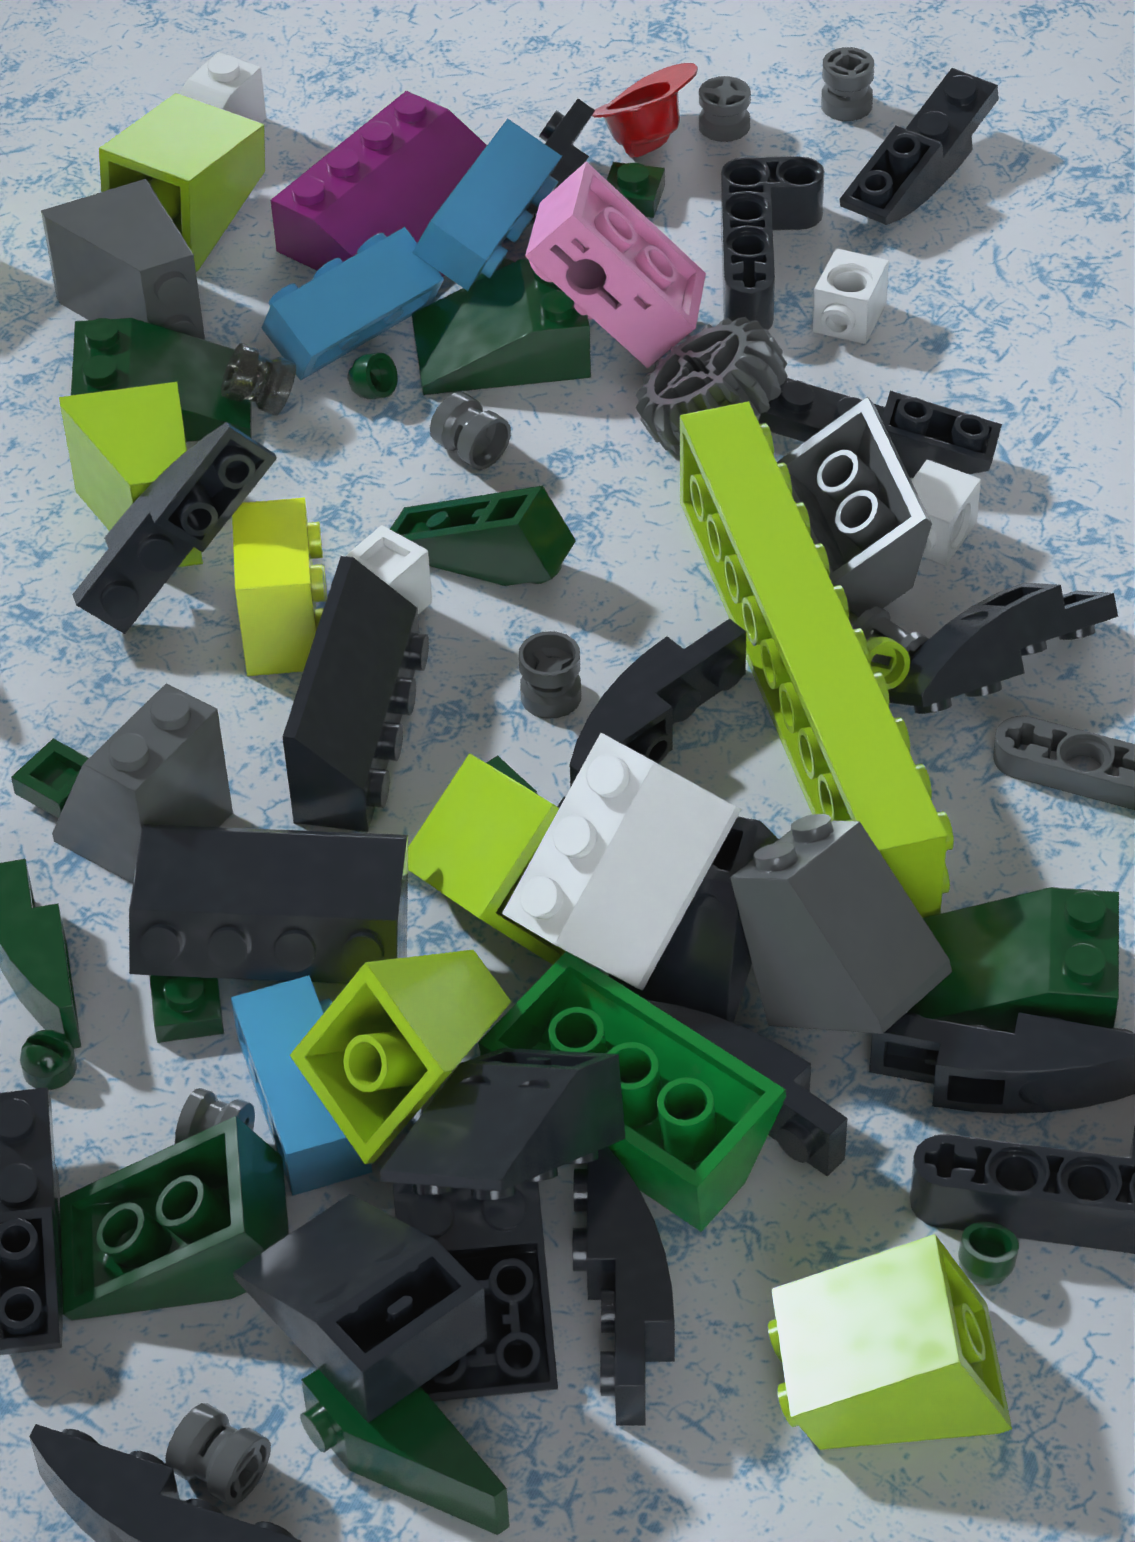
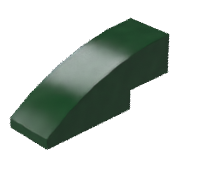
M26 859L0 863L1 971L19 1001L45 1030H55L62 1033L72 1044L73 1049L81 1048L68 945L59 903L36 907Z

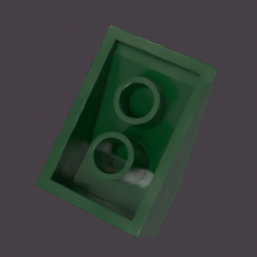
M519 259L495 271L490 279L485 276L477 280L468 291L462 288L411 314L423 395L591 378L590 325L588 315L579 314L574 308V301L556 284L541 279L532 269L528 259Z
M98 318L75 321L71 395L177 382L186 442L200 441L207 434L226 422L252 438L251 354L134 318Z
M1049 887L923 918L949 958L952 972L907 1013L968 1026L982 1025L992 1030L1013 1034L1015 1033L1018 1013L1036 1016H1055L1065 1021L1110 1029L1114 1028L1119 999V892Z
M234 1116L60 1197L63 1315L73 1321L229 1300L247 1293L234 1279L233 1272L289 1235L283 1157L237 1116Z

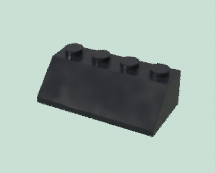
M340 557L282 738L293 822L296 824L368 832L375 807L384 808L387 802L390 775L386 769L389 760L398 761L401 754L403 726L400 722L402 715H411L413 712L416 698V680L413 677L415 670H425L429 652L428 634H420L418 608L354 557Z
M144 824L141 830L129 906V974L290 981L310 975L312 982L348 984L365 962L407 957L408 835Z

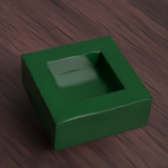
M613 162L607 181L645 217L654 218L665 187V168L645 166L640 163Z
M53 738L11 776L14 793L59 818L81 767L89 758Z
M149 975L157 1043L224 1034L218 978Z

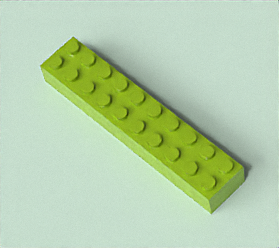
M749 401L680 415V504L729 619L747 631L746 660L812 815L826 814L831 817V821H860L921 917L925 918L941 914L942 894L948 893L950 890V879L945 863L946 851L952 850L954 847V836L949 817L945 811L937 812L932 803V789L928 772L922 763L915 764L911 757L910 738L906 724L901 717L894 718L889 709V693L885 678L881 672L873 673L869 665L868 645L862 629H853L851 626L849 607L844 589L841 585L833 586L829 578L830 569L826 550L822 543H813L810 536L811 528L807 509L803 502L795 503L792 497V483L787 465L784 462L777 463L775 460L774 444L769 426L766 423L759 424Z

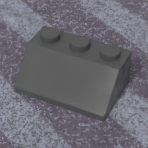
M866 397L777 462H784L787 465L792 483V497L795 503L803 502L807 509L811 528L810 536L813 543H822L826 550L830 569L829 578L833 586L841 585L843 587L848 607L857 617H860L866 610L872 609L875 606L886 607L913 588L932 526V522L874 403Z

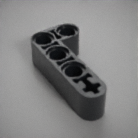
M801 156L741 157L728 161L723 166L721 171V242L724 319L729 318L733 322L737 318L746 317L750 322L758 321L763 329L769 330L772 327L774 321L775 289L773 230L809 229L816 226L822 220L825 171L817 160Z
M1135 1126L1129 1158L950 1134L934 1135L921 1142L913 1156L910 1190L911 1208L916 1217L924 1223L938 1228L964 1231L974 1223L992 1222L1008 1228L1020 1239L1135 1254Z

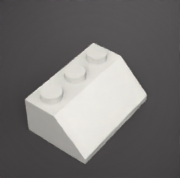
M600 733L502 914L563 950L643 990L742 809Z

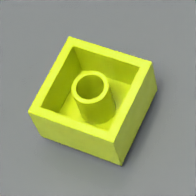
M305 497L243 502L232 515L235 594L247 676L303 672L324 609H317L316 602H326L328 597L325 565H313L312 559L323 558L320 521L308 522Z

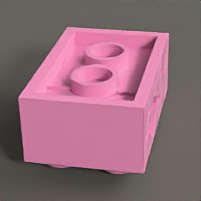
M587 161L540 202L525 257L529 260L534 272L546 282H553L574 301V308L579 314L588 315L589 320L594 319L647 369L671 350V347L677 345L696 329L706 273Z

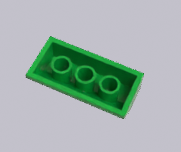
M567 951L478 1042L480 1056L500 1048L619 1054L626 1139L607 1147L624 1165L642 1193L700 1232L707 1227L746 1183L786 1098V1089L589 963Z

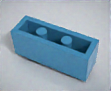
M507 118L431 219L412 253L467 291L481 273L490 279L508 253V250L501 246L506 238L514 243L518 241L534 215L526 210L531 204L539 207L540 202L557 186L559 181L553 178L551 174L562 156Z
M405 227L388 237L384 233L374 235L358 249L355 256L344 262L340 258L327 262L314 274L313 280L299 288L295 283L289 284L279 290L269 300L270 308L261 328L300 381L412 316V313L432 304L444 278L437 269L412 253L417 242Z
M310 975L231 997L237 1039L276 1151L283 1157V1169L292 1196L372 1173V1163L364 1164L290 1057L292 1051L332 1004L331 999L319 1001Z

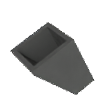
M146 179L41 210L56 298L61 305L87 320L98 318H134L205 340L194 255Z
M166 683L82 765L52 832L54 842L133 884L141 830L144 824L220 827L233 814L218 709Z
M813 814L797 819L791 824L789 832L775 843L758 849L754 853V859L730 877L768 1026L883 1034L952 972L949 958L860 821H831V817L826 814Z

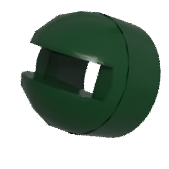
M378 352L358 357L354 361L352 368L349 369L347 379L351 390L359 397L379 399L392 395L397 386L398 374L395 363L390 356Z
M40 1030L31 1034L22 1046L20 1064L24 1079L30 1086L36 1089L48 1087V1090H54L66 1085L74 1077L77 1070L76 1057L72 1044L64 1034L55 1030Z
M992 1222L974 1223L968 1226L962 1233L958 1251L959 1266L974 1284L983 1286L1000 1284L1012 1273L1019 1251L1018 1239L1012 1231L1000 1224Z

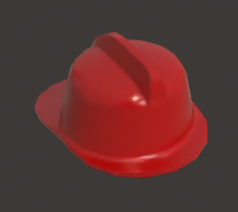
M681 63L658 70L628 87L610 103L595 109L592 117L604 118L613 139L623 146L625 152L630 157L638 158L654 151L665 144L670 134L679 127L678 91L697 75L698 67L694 63Z

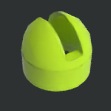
M883 636L870 637L866 640L869 651V665L873 673L881 672L883 674L888 690L893 689L904 681L909 672V654L901 644L891 638ZM875 654L892 657L889 666L873 662L872 659Z

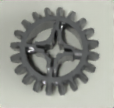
M742 317L732 322L728 318L722 320L716 327H712L710 324L705 325L700 333L694 336L687 335L686 341L677 347H671V352L665 358L656 360L654 364L656 369L645 375L643 378L644 386L636 394L639 401L636 410L641 416L640 420L655 442H659L665 450H673L679 455L680 415L748 401L756 417L760 413L768 412L770 409L768 402L780 395L782 392L780 385L788 377L785 371L787 362L782 356L783 351L774 337L771 336L767 329H763L758 321L750 322L746 317Z

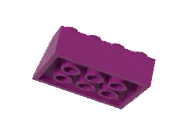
M405 91L270 200L276 252L318 271L323 265L335 258H340L344 262L355 256L358 249L368 239L379 233H384L388 237L405 227L418 243L431 219L486 148L487 144L449 109L409 91Z

